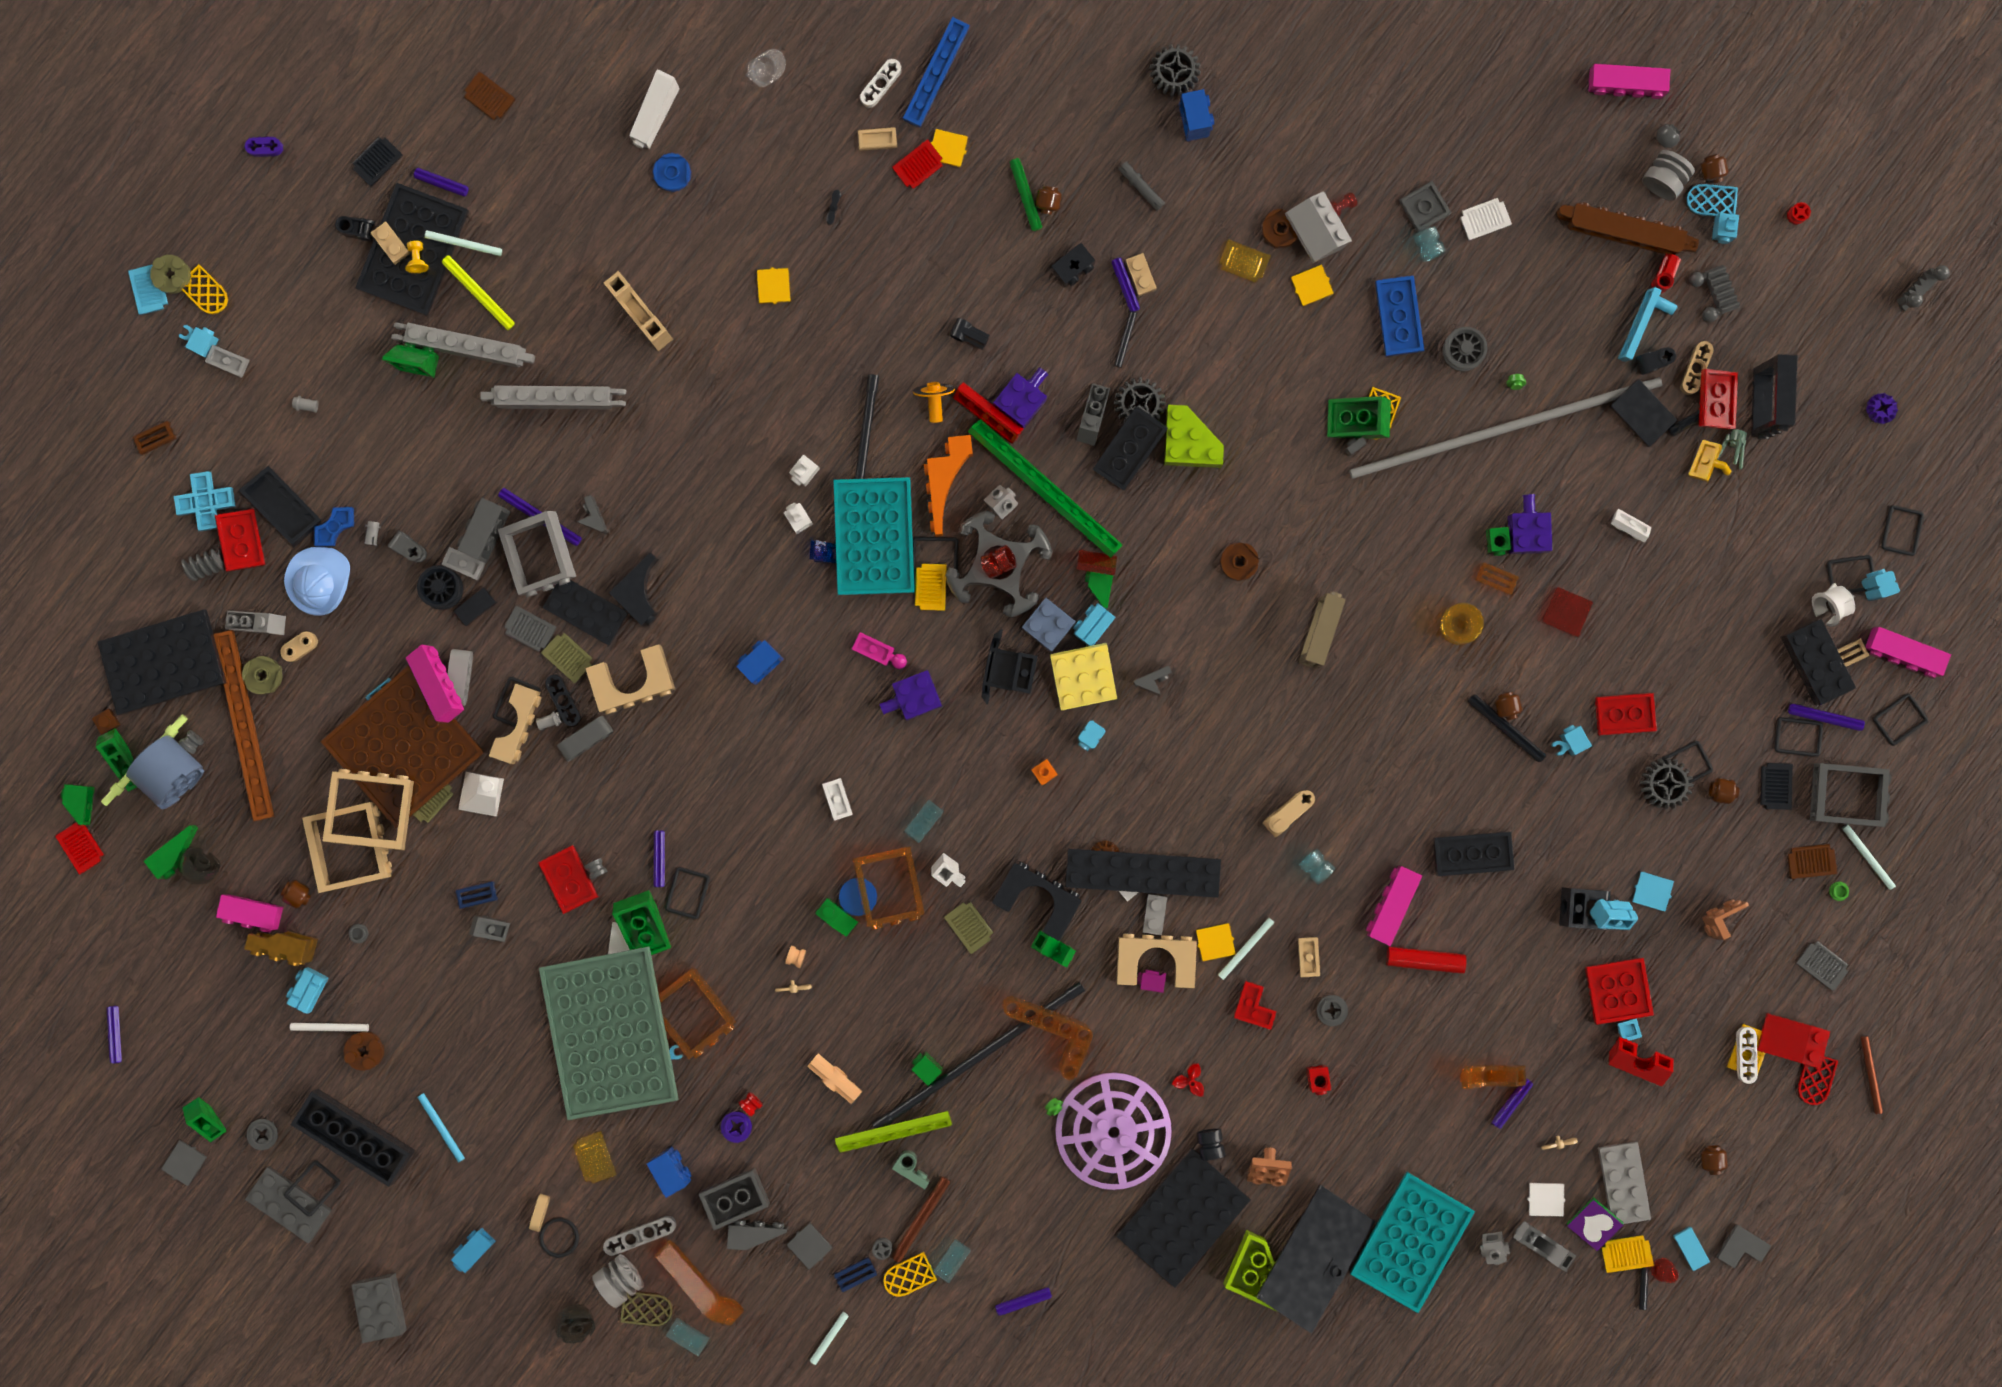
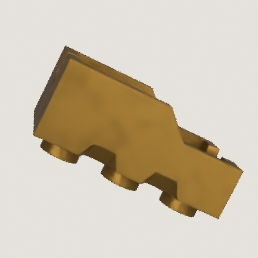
M290 931L284 934L276 933L275 935L257 932V934H248L244 949L250 950V954L255 956L269 955L271 960H288L287 964L299 966V964L305 965V963L312 961L318 939Z

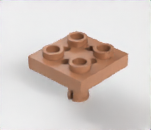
M1269 1147L1265 1148L1264 1159L1252 1158L1247 1173V1181L1254 1184L1266 1183L1277 1187L1285 1186L1291 1172L1292 1162L1275 1160L1276 1150Z

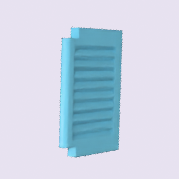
M153 265L128 271L139 315L163 310V305L168 304L166 293L156 288L151 280L150 271Z

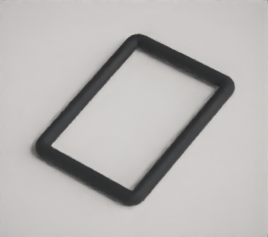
M1895 505L1890 506L1881 545L1882 549L1914 556L1918 547L1924 513ZM1893 509L1920 515L1912 552L1885 546Z
M913 538L914 572H916V541H954V569L958 570L957 538Z
M1864 555L1828 561L1827 569L1830 586L1834 583L1831 564L1868 559L1871 573L1874 572L1872 556ZM1862 587L1848 589V591L1850 593L1867 591V589Z
M509 677L493 713V718L516 727V723L497 716L511 680L541 692V690L537 686L514 677Z
M1907 693L1874 716L1873 721L1888 742L1894 746L1926 724L1928 717L1912 695ZM1908 697L1924 720L1893 742L1877 719Z
M1778 718L1775 751L1778 753L1820 756L1823 723L1819 721ZM1781 721L1819 725L1817 753L1779 749Z
M1694 741L1662 757L1665 761L1666 758H1671L1697 745L1709 770L1688 780L1689 783L1713 772V767L1699 741Z
M682 867L676 868L665 910L692 919H698L710 876ZM679 871L706 878L696 915L669 908Z
M315 1160L284 1193V1197L306 1216L310 1217L334 1192L341 1181L320 1162ZM316 1164L334 1179L336 1184L309 1213L288 1194Z

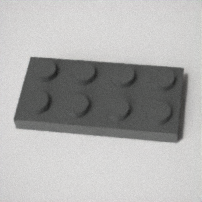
M270 1166L267 1167L245 1200L305 1242L310 1243L332 1212V1209L322 1204L312 1216H306L284 1197V1193L293 1182ZM297 1185L288 1194L309 1213L320 1202Z

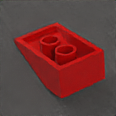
M1766 1013L1757 1051L1821 1069L1830 1031Z

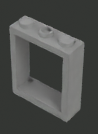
M545 511L498 529L518 595H526V597L535 596L539 590H551L554 588L553 585L558 583L559 585L567 584L570 582V579L576 577L556 511ZM546 523L561 573L527 585L513 536Z

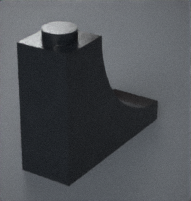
M651 552L609 592L643 627L645 625L650 626L656 620L655 616L658 614L652 607L647 593V581L650 571L658 561Z

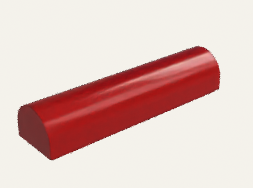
M963 382L957 388L953 398L1013 444L1021 435L1024 428Z
M1388 946L1386 966L1464 974L1466 970V955Z

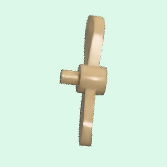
M791 980L789 987L777 988L775 992L790 991V993H795L798 990L811 989L812 986L811 984L797 986L794 980Z
M1556 1136L1555 1143L1544 1145L1541 1148L1542 1150L1554 1147L1562 1149L1564 1145L1576 1144L1578 1141L1577 1138L1563 1141L1560 1140V1136Z

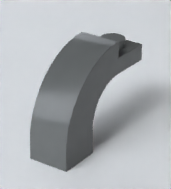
M1523 1221L1515 1231L1514 1239L1565 1272L1576 1257L1575 1254L1527 1222Z

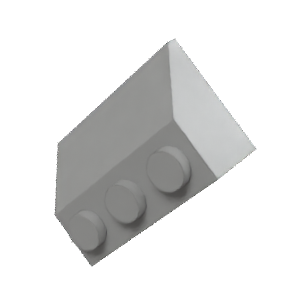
M1324 191L1308 198L1285 213L1312 263L1340 251L1352 241Z

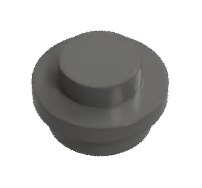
M362 924L353 925L349 930L350 940L354 943L364 942L368 938L366 926Z

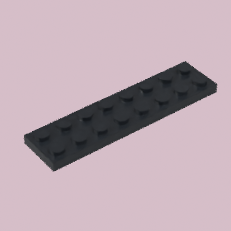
M1068 849L1065 887L1219 898L1221 859Z

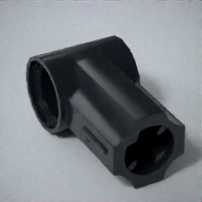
M962 318L956 319L949 333V336L963 343L966 342L981 350L984 349L990 337L989 334L973 327L971 323Z

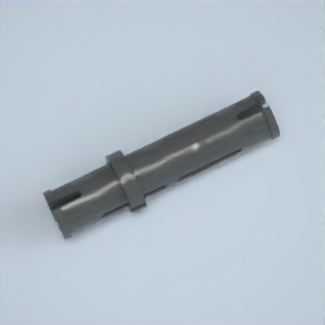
M1126 161L1118 170L1129 180V184L1134 186L1156 211H1159L1166 203L1142 179V175L1137 173Z

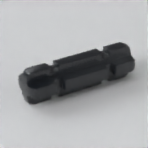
M1700 410L1672 425L1668 429L1672 437L1695 425L1696 422L1698 423Z

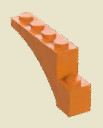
M971 435L948 437V443H945V451L950 456L927 459V464H924L925 476L929 475L930 482L926 483L927 494H931L932 501L928 502L929 513H933L934 520L930 521L931 532H935L936 537L943 536V513L951 484L965 461L969 457H973Z

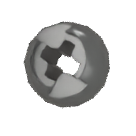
M1665 124L1657 131L1656 138L1663 147L1672 148L1680 141L1681 133L1673 124Z

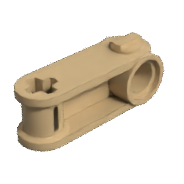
M1308 790L1296 793L1262 823L1276 838L1314 804V794ZM1302 796H1308L1307 802L1302 803Z

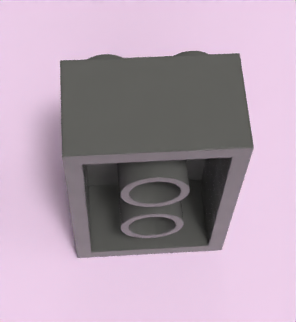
M481 498L480 501L476 502L473 509L475 513L472 519L469 518L465 526L467 530L464 536L460 537L457 546L458 551L487 563L500 536L498 529L504 527L510 511Z
M755 1167L706 1188L699 1193L713 1230L767 1208L770 1204Z
M396 1273L358 1280L352 1284L362 1343L400 1336L407 1330Z

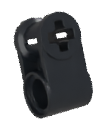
M341 216L336 220L335 227L343 236L362 241H372L371 232L372 226L375 225L374 221ZM345 223H350L348 230H342V226Z
M1666 347L1637 356L1636 360L1641 374L1645 375L1673 363L1676 359V352L1672 348ZM1668 355L1669 358L1663 359L1662 356Z

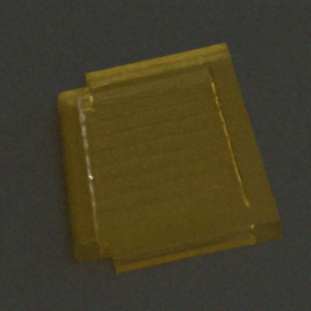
M1228 239L1219 263L1223 264L1222 270L1257 282L1258 278H1263L1271 255Z
M601 1131L577 1139L578 1143L573 1145L586 1182L591 1180L593 1184L616 1175Z

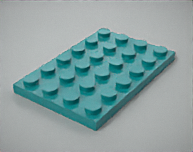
M910 477L834 480L838 595L914 593Z
M1406 1171L1352 1267L1350 1274L1419 1313L1475 1211Z

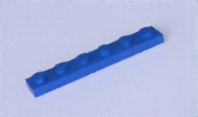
M952 17L905 112L904 121L921 128L967 34L969 24Z

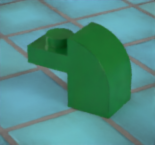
M1041 930L1031 945V948L1066 968L1076 952L1069 945L1056 940Z

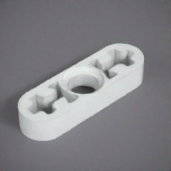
M896 59L887 60L861 92V103L865 107H874L901 74L899 61ZM894 65H896L897 71H891V73L889 74V78L891 79L889 80L886 76L890 71L889 66L893 67ZM878 79H884L886 86L878 88L875 83ZM874 89L876 92L872 95L873 101L868 100L866 102L865 96H870Z
M1744 1026L1739 1028L1736 1033L1737 1077L1741 1082L1751 1084L1756 1081L1758 1076L1757 1034L1753 1028ZM1746 1030L1747 1033L1751 1034V1037L1747 1038V1044H1751V1047L1742 1046V1044H1746V1038L1742 1036L1746 1034ZM1748 1049L1751 1051L1752 1056L1749 1060L1745 1061L1742 1053ZM1743 1063H1745V1064H1752V1066H1747V1067H1746V1066H1743ZM1747 1069L1748 1072H1751V1076H1748V1079L1747 1077L1743 1076V1073H1746Z

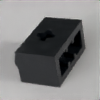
M1080 243L1053 264L1051 271L1065 288L1068 285L1072 287L1080 280L1078 277L1083 273L1087 275L1095 268L1093 266L1095 265V259L1084 245ZM1071 264L1074 266L1078 264L1077 270L1075 268L1071 269Z

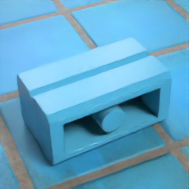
M1877 570L1866 574L1867 578L1861 581L1863 587L1867 589L1865 594L1870 601L1885 598L1900 591L1898 583L1895 582L1896 578L1893 571Z
M1098 603L1096 606L1091 605L1085 612L1087 615L1085 620H1079L1073 627L1076 630L1074 635L1087 646H1093L1116 618Z
M1089 721L1077 738L1079 741L1078 746L1086 751L1094 749L1106 732L1105 729L1094 721Z
M1600 899L1590 910V915L1595 920L1599 929L1630 930L1638 920V916L1633 911L1630 902Z
M308 967L298 972L295 978L297 981L295 987H291L286 995L289 998L286 1003L304 1013L312 1012L328 980L327 976Z

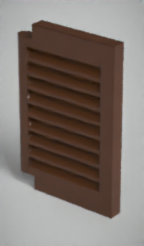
M480 71L464 90L466 92L464 98L493 120L497 117L502 118L516 100Z
M1830 844L1791 848V854H1787L1790 879L1837 874L1835 849H1831Z

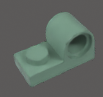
M910 1150L902 1152L892 1169L923 1189H926L929 1184L928 1175L921 1170L917 1172L914 1170L917 1163L916 1154ZM906 1156L911 1157L913 1163L909 1166L905 1165L902 1161Z

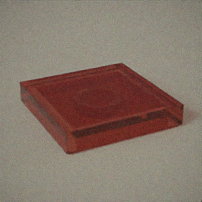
M1079 550L1077 569L1114 576L1117 556L1113 555L1110 558L1107 554Z
M1556 587L1542 623L1579 637L1593 601Z

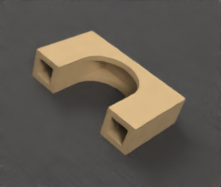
M619 271L604 282L608 290L658 351L673 340L668 331L643 303Z
M658 644L640 650L647 670V679L640 690L631 694L622 693L614 686L607 663L603 662L585 668L599 712H605L608 715L617 712L616 708L622 706L624 709L635 706L634 702L640 700L642 703L653 700V696L660 694V697L672 694L671 690H674L675 687L661 645Z
M1125 933L1123 937H1118L1116 980L1118 985H1137V966L1140 956L1146 950L1158 947L1169 951L1173 956L1175 962L1174 986L1195 988L1197 941L1192 940V937L1181 936V940L1173 939V936L1161 935V939H1155L1154 935L1142 934V938H1134V934Z

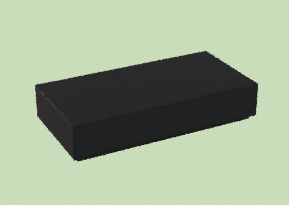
M483 587L454 610V612L464 625L468 626L497 602L487 589Z

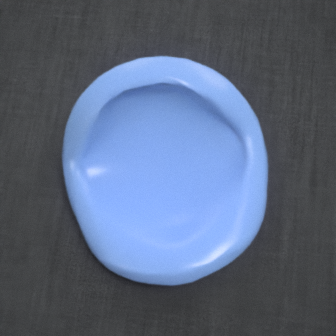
M311 547L300 551L289 562L285 572L284 585L288 597L297 608L307 614L322 616L331 613L338 607L345 594L350 575L349 561L341 552L333 548Z

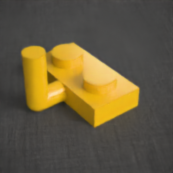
M1702 440L1688 475L1692 478L1708 482L1714 467L1721 469L1725 475H1729L1731 469L1728 464L1717 460L1722 445Z

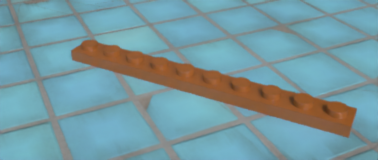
M234 630L216 633L213 635L226 679L224 688L253 821L275 817L248 692L242 679L243 669Z

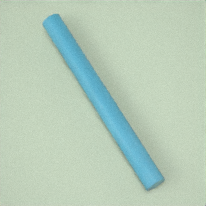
M423 1093L418 1096V1100L458 1163L465 1159L425 1094Z

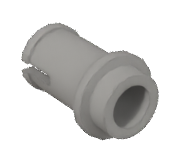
M301 396L294 397L292 408H295L296 411L301 409L316 413L318 410V400L304 399Z
M368 521L367 525L365 524L367 531L364 544L377 545L378 530L381 527L379 522Z
M553 711L550 715L537 718L536 723L539 730H543L554 725L559 726L562 723V718L559 712Z

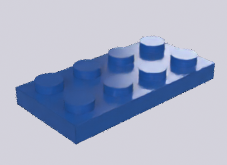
M1414 275L1376 280L1375 286L1385 357L1423 352L1424 344Z

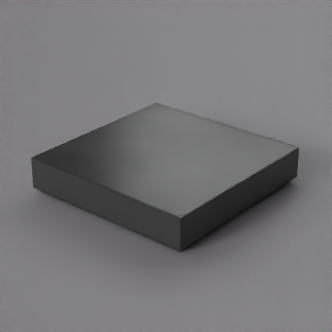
M1433 181L1399 200L1417 233L1451 215V211Z

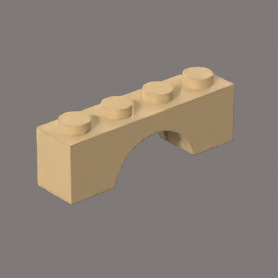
M515 684L509 702L516 709L518 715L517 725L509 735L495 738L489 754L490 757L509 764H515V761H519L522 753L520 751L521 745L526 742L528 737L526 731L528 726L532 725L535 718L533 712L535 707L538 708L541 702V692Z

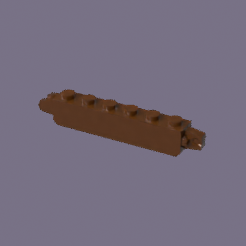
M1585 202L1576 203L1574 206L1561 205L1558 211H1556L1557 219L1567 221L1570 231L1661 254L1677 255L1681 251L1696 252L1699 240L1687 235L1688 231L1682 230V227L1665 226L1660 221H1645L1646 219L1643 217H1630L1624 212H1610L1605 207H1590V204Z

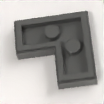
M1736 1224L1716 1257L1735 1268L1744 1252L1762 1262L1771 1245Z

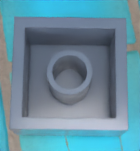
M1045 598L1022 626V630L1052 653L1076 621L1049 599Z

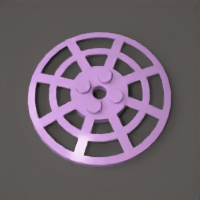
M1102 1073L1082 1081L1065 1098L1061 1106L1062 1110L1057 1116L1056 1141L1065 1164L1078 1178L1102 1189H1125L1145 1181L1161 1166L1171 1142V1121L1163 1100L1146 1082L1124 1073ZM1108 1080H1125L1140 1087L1135 1095L1132 1096L1124 1092L1110 1091ZM1101 1081L1103 1093L1092 1097L1084 1105L1073 1099L1085 1087ZM1146 1091L1158 1103L1163 1113V1119L1153 1121L1148 1109L1140 1101ZM1112 1097L1123 1098L1130 1101L1124 1111L1113 1108ZM1104 1099L1106 1110L1098 1115L1088 1110L1094 1103ZM1070 1105L1078 1111L1074 1122L1073 1135L1062 1137V1122L1066 1109ZM1136 1107L1143 1112L1147 1120L1146 1123L1135 1124L1131 1114ZM1083 1116L1092 1122L1091 1133L1079 1134ZM1111 1127L1119 1129L1117 1137L1109 1136L1108 1131ZM1165 1127V1144L1158 1158L1150 1153L1154 1141V1129ZM1149 1130L1148 1141L1144 1149L1135 1143L1137 1132ZM1093 1141L1097 1151L1092 1158L1086 1154L1081 1142ZM1075 1143L1079 1154L1087 1162V1165L1081 1172L1068 1158L1064 1149L1065 1144ZM1131 1149L1140 1155L1133 1162L1124 1165L1122 1154L1127 1153ZM1104 1154L1114 1156L1116 1167H1107L1098 1162ZM1144 1159L1154 1164L1143 1176L1130 1182L1126 1181L1125 1171L1136 1167ZM1094 1168L1107 1173H1117L1119 1184L1101 1183L1090 1179L1088 1175Z

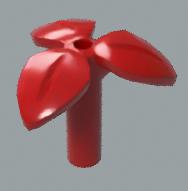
M1195 1063L1187 1069L1188 1078L1179 1075L1173 1080L1172 1085L1178 1089H1184L1189 1085L1190 1092L1193 1095L1203 1097L1204 1087L1202 1083L1194 1080L1200 1076L1201 1067L1198 1063Z

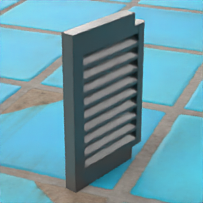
M515 606L504 626L507 628L506 635L538 652L541 648H546L557 628L518 606Z
M1818 941L1814 945L1810 943L1795 962L1832 991L1837 988L1849 972L1846 970L1848 964Z

